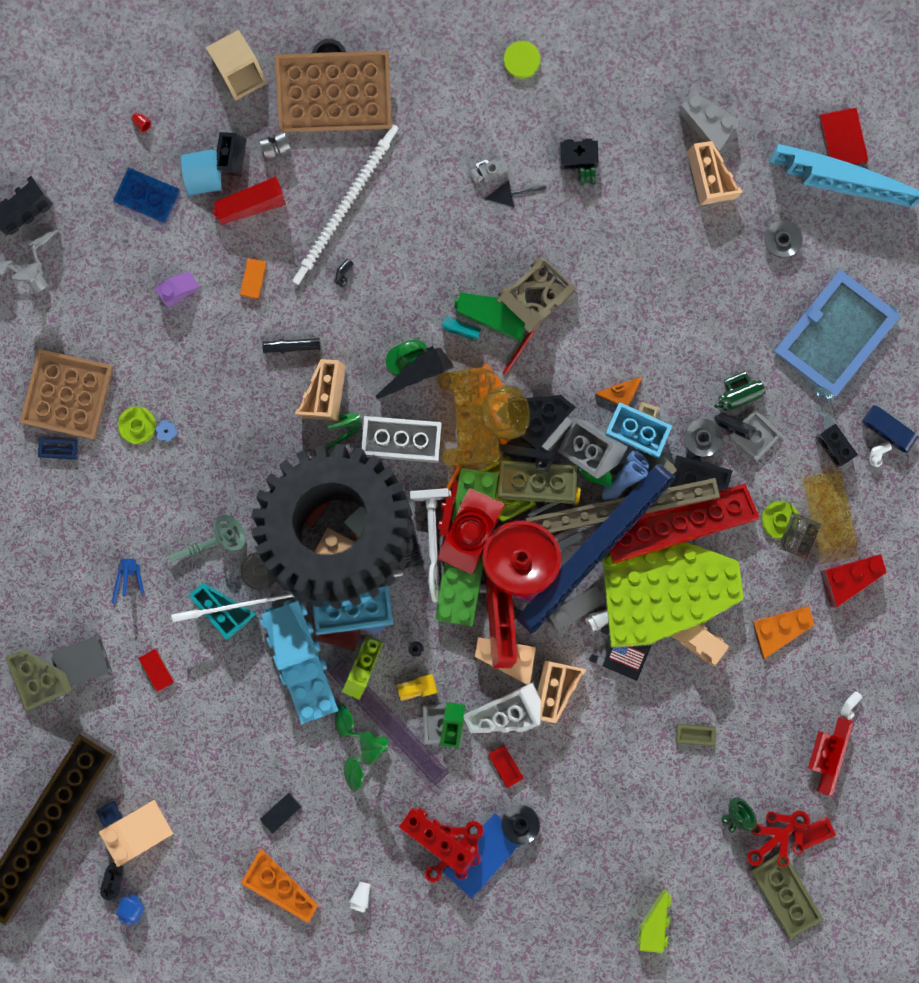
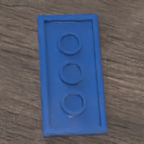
M496 813L483 825L484 833L478 840V854L481 856V862L478 865H471L467 870L468 876L463 880L457 879L455 870L449 865L443 870V873L471 899L519 846L510 842L505 837L501 826L502 818Z

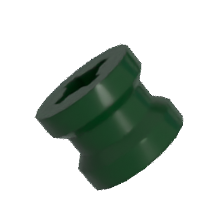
M594 165L589 168L579 166L580 186L586 183L596 184Z

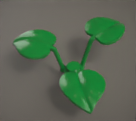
M340 703L338 706L339 711L335 715V727L341 737H347L349 734L350 736L360 738L361 757L356 760L349 757L344 764L345 780L349 788L356 792V790L360 789L364 780L363 770L359 762L362 760L365 765H372L382 752L387 751L388 741L384 736L374 737L370 732H363L362 734L353 733V717L348 708L343 703Z

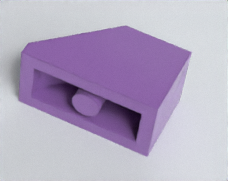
M189 271L167 279L155 287V290L165 305L170 308L199 289L200 286Z

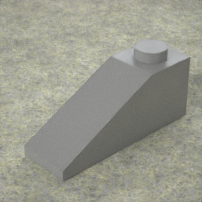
M596 585L559 606L549 619L555 630H559L604 604L606 601Z

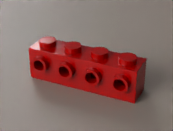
M411 808L399 828L459 874H465L478 856L475 852L476 848L468 842L465 844L459 840L460 836L454 831L450 830L448 832L443 828L444 824L436 818L432 820L428 817L429 813L423 808Z

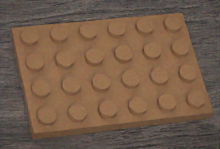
M389 51L275 54L279 132L283 130L284 132L392 129Z

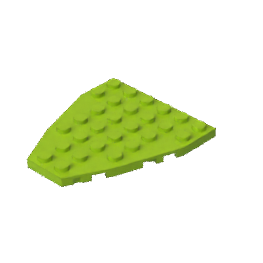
M681 543L613 564L609 553L602 559L611 647L651 645L660 639L671 637L675 633L703 624L744 599L739 561L697 545Z

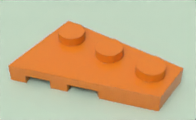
M809 606L753 621L763 659L815 625Z

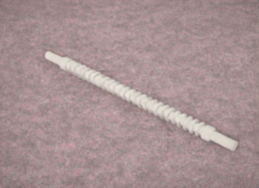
M392 124V129H389L385 137L380 139L378 147H375L376 151L372 152L373 156H369L370 160L366 161L367 165L363 166L364 170L361 169V174H358L359 178H355L356 182L352 183L353 187L349 188L350 192H346L347 196L343 197L344 201H341V205H338L339 209L335 210L336 214H332L333 218L329 219L330 223H326L327 227L323 228L324 232L320 233L321 237H318V241H315L316 245L312 246L313 249L309 250L310 254L306 255L307 258L301 262L302 266L292 280L295 284L299 285L307 271L312 269L313 262H316L315 258H319L318 253H322L321 249L325 248L324 244H328L327 240L331 239L329 236L333 235V230L336 231L335 227L339 226L338 222H342L341 218L345 217L344 213L348 212L347 208H351L350 204H353V199H356V195H359L358 191L362 190L361 186H365L364 182L368 181L367 177H371L370 172H374L373 168H376V164H379L378 160L382 159L381 155H385L384 151L388 150L390 141L399 129L396 125Z

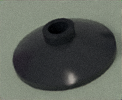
M516 805L505 812L501 826L503 834L510 842L524 845L532 842L537 837L540 830V821L532 808L525 805ZM517 822H521V829L516 827Z

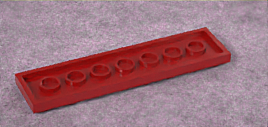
M746 484L719 491L720 497L716 499L643 514L609 551L613 564L759 520V514Z

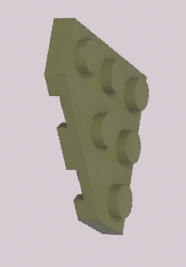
M20 650L5 657L25 711L32 710L72 692L65 672L26 650Z

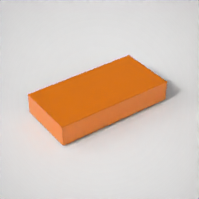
M247 259L240 296L259 300L267 262Z

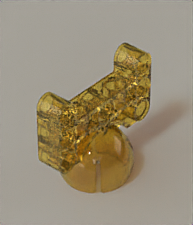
M485 368L452 371L440 375L438 379L439 387L443 390L453 391L455 395L458 448L447 449L444 452L442 459L447 466L465 467L495 463L500 458L498 438L510 440L519 438L526 433V429L529 426L530 412L527 399L523 396L524 393L520 388L513 385H504L496 388L495 373Z

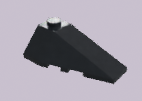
M434 346L428 347L423 350L424 354L414 359L375 397L376 399H381L405 389L407 386L417 384L423 381V379L450 370L454 366L441 347L435 349Z

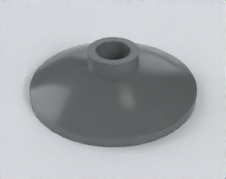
M779 220L768 227L764 241L770 253L777 257L786 258L798 252L802 245L803 237L801 230L796 224L787 220ZM779 238H784L785 243H780Z
M698 419L687 427L684 441L691 453L700 457H708L720 449L723 435L720 427L712 420ZM701 435L705 436V442L699 440Z

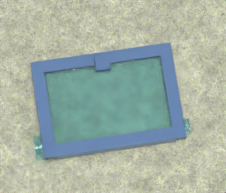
M840 269L776 348L774 353L817 385L819 388L816 390V394L825 402L831 403L901 315L898 312L900 310L893 304L888 306Z

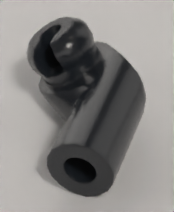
M348 258L336 271L334 281L340 287H345L348 283V279L344 276L354 265Z

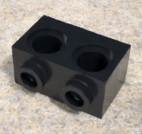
M836 423L815 436L837 468L858 455Z

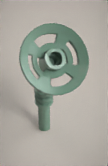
M221 515L213 524L215 537L202 543L197 542V545H189V548L169 555L170 563L190 555L195 556V553L197 555L199 552L203 553V550L216 544H220L229 551H238L245 544L244 529L232 516ZM221 521H226V522H228L227 524H226V523L221 524V525L219 524V522H221ZM233 527L236 529L239 538H235Z

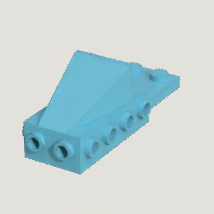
M294 599L283 602V607L277 608L275 605L265 609L266 613L261 614L263 619H260L263 630L267 629L269 635L267 642L270 649L273 648L276 655L273 658L278 670L282 671V674H280L282 684L287 685V688H289L301 724L337 712L339 709L326 676L325 670L328 668L325 659H321L319 651H321L318 640L314 641L312 635L314 633L312 623L308 622L305 616L308 614L304 603L301 604L300 601L295 602Z

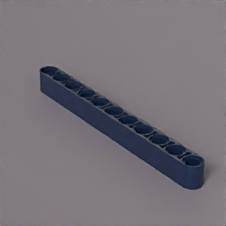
M661 464L656 465L559 570L553 583L538 593L520 612L517 621L530 633L537 631L673 483L675 476Z

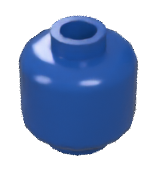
M132 894L130 898L123 897L115 912L116 916H118L117 920L130 926L133 923H138L145 910L144 904L140 903L142 899Z

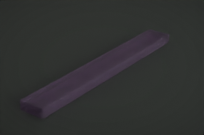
M342 659L329 674L344 687L352 668ZM366 685L360 700L352 697L435 786L449 773L441 762L368 685Z

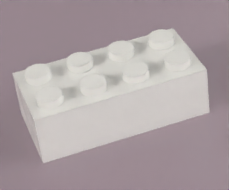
M364 416L362 449L369 458L374 454L382 459L439 463L442 424L441 422Z

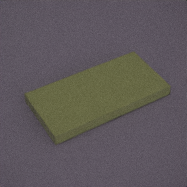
M501 460L498 499L575 504L577 465L551 464L549 471H540L536 469L535 462Z
M779 851L764 860L760 865L754 866L749 870L788 938L792 939L824 919L791 862L789 861L786 867H780L777 864ZM781 857L779 862L781 865H785L787 860Z

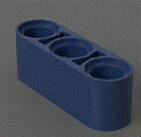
M875 405L871 407L862 420L864 425L904 453H908L919 438L915 432Z

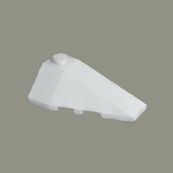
M530 683L464 714V720L470 733H490L492 731L524 732L540 725L541 700L533 683Z

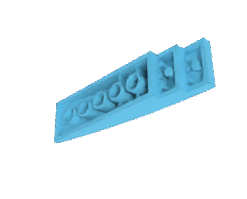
M778 144L770 155L769 163L787 166L786 174L804 177L803 185L914 207L919 203V190L848 162Z

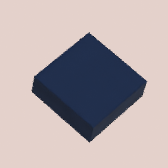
M114 801L96 811L105 828L123 818Z

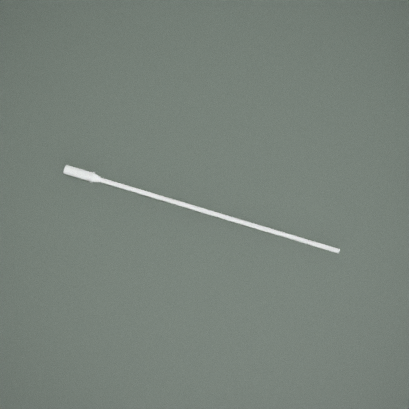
M403 571L393 573L394 577L402 576ZM290 593L208 610L195 609L172 614V621L198 619L203 614L294 596Z

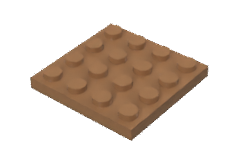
M38 349L20 423L96 440L114 366Z

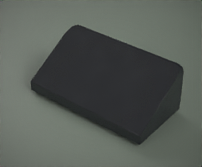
M724 413L717 414L714 417L719 427L748 440L752 438L756 430L755 427Z

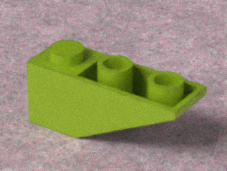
M365 636L343 687V693L360 700L383 643Z
M666 889L662 890L639 926L638 948L640 951L663 953L664 947H667L668 935H665V929L669 927L670 917L667 915V907H671V895H668L669 893Z

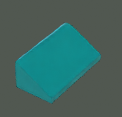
M446 317L442 323L443 331L475 342L478 341L481 333V328L450 317Z

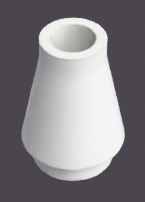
M607 609L588 614V617L585 618V622L591 632L595 630L598 632L608 623Z
M359 882L349 902L351 903L349 908L365 912V909L368 908L370 884Z

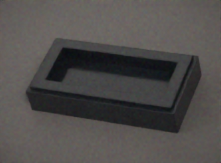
M289 792L263 815L260 820L273 834L302 806Z

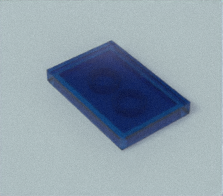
M128 167L113 202L166 224L181 190Z

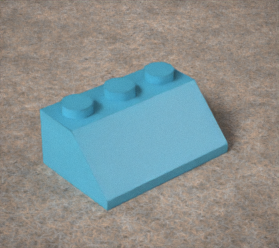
M619 402L605 435L659 458L672 425Z

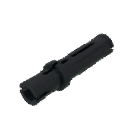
M320 337L262 341L263 354L275 352L285 354V352L321 350Z

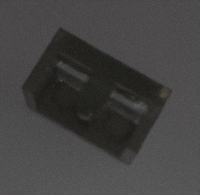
M792 512L777 548L807 560L821 524Z

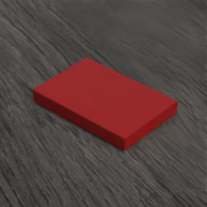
M857 107L819 115L828 157L854 165L869 162Z

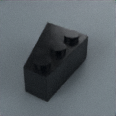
M32 176L27 178L28 183L22 189L17 187L14 190L16 194L9 200L5 198L0 202V230L6 236L15 234L19 227L23 224L31 223L35 216L47 212L50 206L53 205L43 188Z

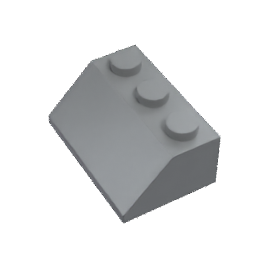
M575 418L558 452L595 478H600L620 463L627 446L605 435L604 431L592 423Z

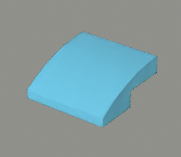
M212 149L181 155L182 175L189 196L221 191V172L217 170V151Z

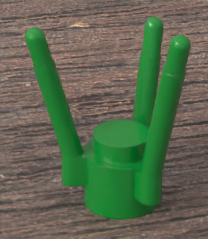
M358 413L339 415V419H344V421L328 426V429H333L346 425L347 430L351 429V431L327 445V450L359 432L358 429L362 428V423Z

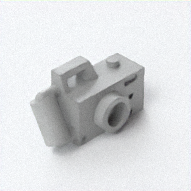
M503 156L490 162L484 160L477 163V168L471 169L469 173L476 183L481 180L486 183L508 173L509 169Z

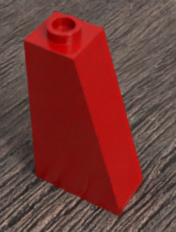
M273 177L213 202L215 209H212L215 220H219L223 225L284 206L286 202L277 177Z

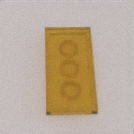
M836 471L803 478L819 553L857 546L858 543L842 472Z

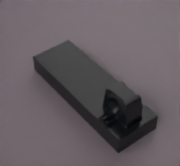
M499 443L496 450L502 455L536 460V469L540 471H549L551 463H556L558 456L551 451Z

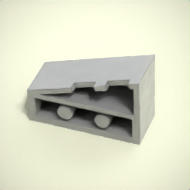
M692 90L678 112L692 130H695L700 136L702 142L712 141L718 152L721 151L739 122V119Z

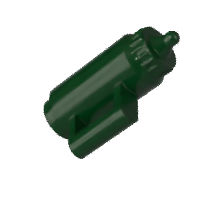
M746 371L724 379L728 391L718 397V403L714 407L722 408L723 411L736 409L762 398V395L766 394L765 387L761 380L751 381ZM745 379L746 384L732 389V384Z

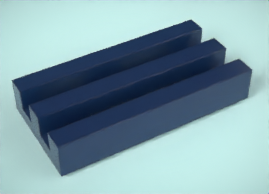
M39 438L38 458L77 460L79 441ZM43 443L73 444V448L44 447ZM43 451L72 452V455L43 454Z

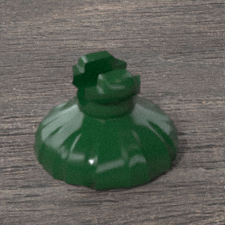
M739 797L732 798L728 804L729 815H723L721 822L723 824L731 822L732 825L728 830L732 833L737 830V827L744 831L756 829L757 818L753 809L745 800Z

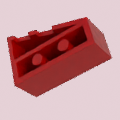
M881 554L821 570L831 608L840 606L887 573Z

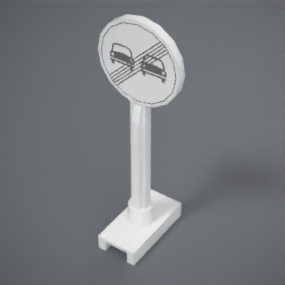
M448 488L410 491V499L413 501H426V509L428 510L429 555L431 559L429 584L433 602H439L438 598L441 587L437 566V500H444L446 497L452 498V493Z

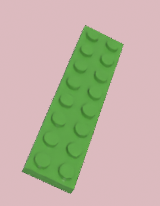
M461 468L451 527L458 509L470 488L496 499L499 474ZM483 554L473 575L445 562L435 620L474 627L484 569Z

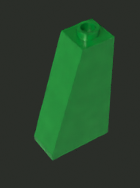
M460 292L459 298L455 297L454 309H457V315L522 343L525 323L503 302L498 303L496 301L498 298Z

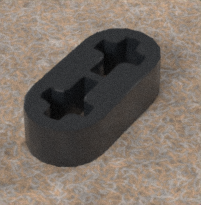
M113 862L107 866L100 888V895L103 899L113 900L118 896L125 870L123 865L117 866ZM116 866L117 871L120 873L112 879L113 872H110V869ZM110 883H113L112 890L114 893L109 896L105 889L110 886Z

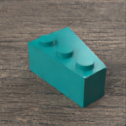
M202 583L188 595L200 610L239 604L205 583ZM245 607L205 614L226 640H230L258 616Z

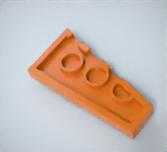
M262 848L240 883L309 923L319 905Z

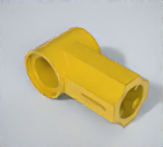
M433 674L397 684L401 701L438 693Z

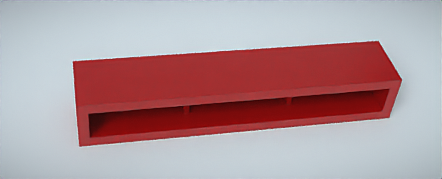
M485 573L492 668H512L518 661L512 595L495 587Z

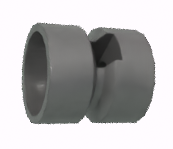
M284 130L275 133L272 138L266 136L259 139L267 163L277 160L279 155L283 158L292 154Z

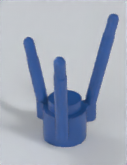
M120 559L112 604L116 602L122 575L123 597L126 596L128 575H134V572L136 573L140 593L144 594L140 565L136 564V559Z

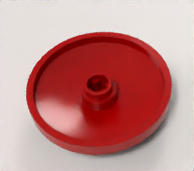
M513 521L500 526L489 536L483 549V567L488 579L499 590L510 595L530 596L540 593L553 583L560 570L561 551L558 542L546 528L533 522Z

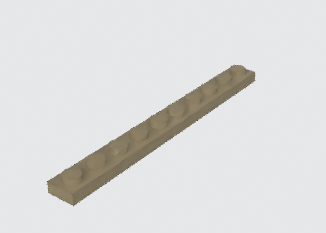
M713 478L667 488L644 514L719 498L716 479ZM626 497L526 518V521L541 525L551 534L603 523Z

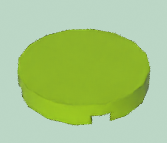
M528 41L512 43L504 53L506 71L517 79L532 77L540 67L541 56L539 50Z
M130 407L124 410L119 417L118 431L127 442L135 445L143 444L154 436L156 419L146 408Z
M785 501L773 502L766 506L762 512V528L772 538H789L795 534L800 524L799 512L792 504Z

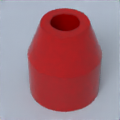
M134 113L131 117L134 126L142 133L146 132L152 125V121L143 114Z

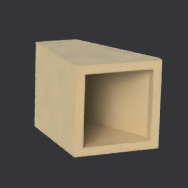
M239 30L206 47L235 101L268 83L254 53Z

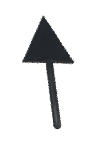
M508 180L487 196L485 200L514 207L512 195L543 190L547 186L511 192Z

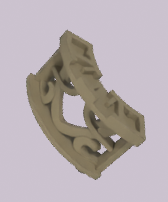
M537 258L531 264L532 268L521 279L508 288L505 286L498 293L499 298L496 300L498 303L503 302L526 324L524 328L529 333L554 313L552 311L554 307L558 308L577 290L546 258ZM544 266L553 273L550 281H545L548 277L547 271L544 276L539 275V270ZM556 277H558L567 287L558 283H554ZM543 289L544 291L541 295L543 306L536 303L527 304L525 290ZM548 291H551V292L548 294V296H552L553 299H548V298H547V292H548Z

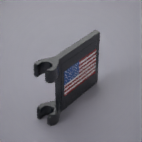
M602 627L601 632L610 636L609 627ZM610 644L605 658L591 654L589 661L637 681L652 645L611 647Z

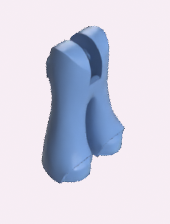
M634 450L628 455L620 472L611 479L612 486H604L602 494L604 501L619 498L627 487L647 476L648 472L646 470L649 468V463L639 451Z

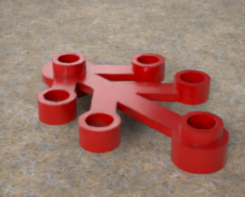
M801 810L793 812L792 815L777 814L774 811L766 814V820L769 823H775L776 821L790 823L784 829L757 824L761 829L760 833H755L751 830V833L755 836L761 834L774 836L760 849L751 850L748 853L747 860L751 865H760L763 862V856L780 843V854L777 858V864L780 867H786L789 864V834L794 830L795 843L792 845V851L797 855L804 852L803 830L809 826L810 817ZM769 814L775 815L774 821L768 819ZM797 817L803 818L802 824L796 822ZM800 845L802 848L801 852H796L794 847ZM757 854L759 857L758 861H752L751 856ZM781 857L786 858L787 862L785 865L780 864L779 860Z
M470 821L465 827H451L450 825L443 827L444 829L446 827L458 835H464L460 841L464 844L470 841V844L476 848L475 852L478 854V840L484 833L481 823ZM472 827L477 828L475 835L471 833ZM479 854L477 856L478 861L476 863L473 862L471 865H478L481 862ZM441 860L436 866L428 867L425 871L426 879L429 882L439 881L442 871L447 864ZM433 870L437 871L436 878L431 875ZM455 871V876L457 879L463 880L468 876V871L464 877H460L458 872Z

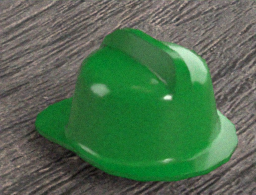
M415 339L397 345L387 353L385 359L386 367L391 373L398 375L414 359L424 354L423 350L428 347L422 341Z

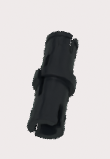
M418 641L412 642L408 648L409 653L414 657H419L422 655L424 647ZM415 645L420 649L418 653L413 651Z

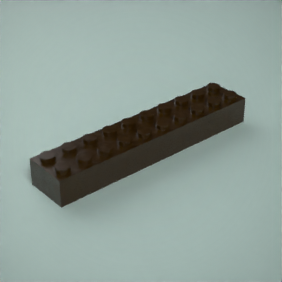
M86 732L78 734L0 859V923L3 925H7L14 919L117 754L115 750Z

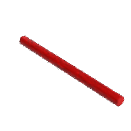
M536 329L527 334L502 373L507 375Z

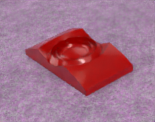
M470 488L458 509L451 529L445 537L438 559L473 575L482 557L485 543L492 534L505 504Z

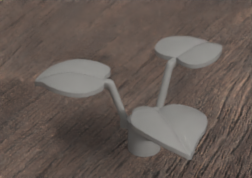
M59 229L44 232L30 242L29 246L32 247L34 263L18 271L11 265L13 263L12 260L0 263V276L7 270H13L16 273L12 277L14 281L29 283L35 293L45 289L48 284L42 277L44 274L41 270L42 263L38 260L36 249L47 242L55 233H60Z

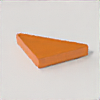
M638 377L597 391L595 395L617 406L619 402L629 406L642 378Z

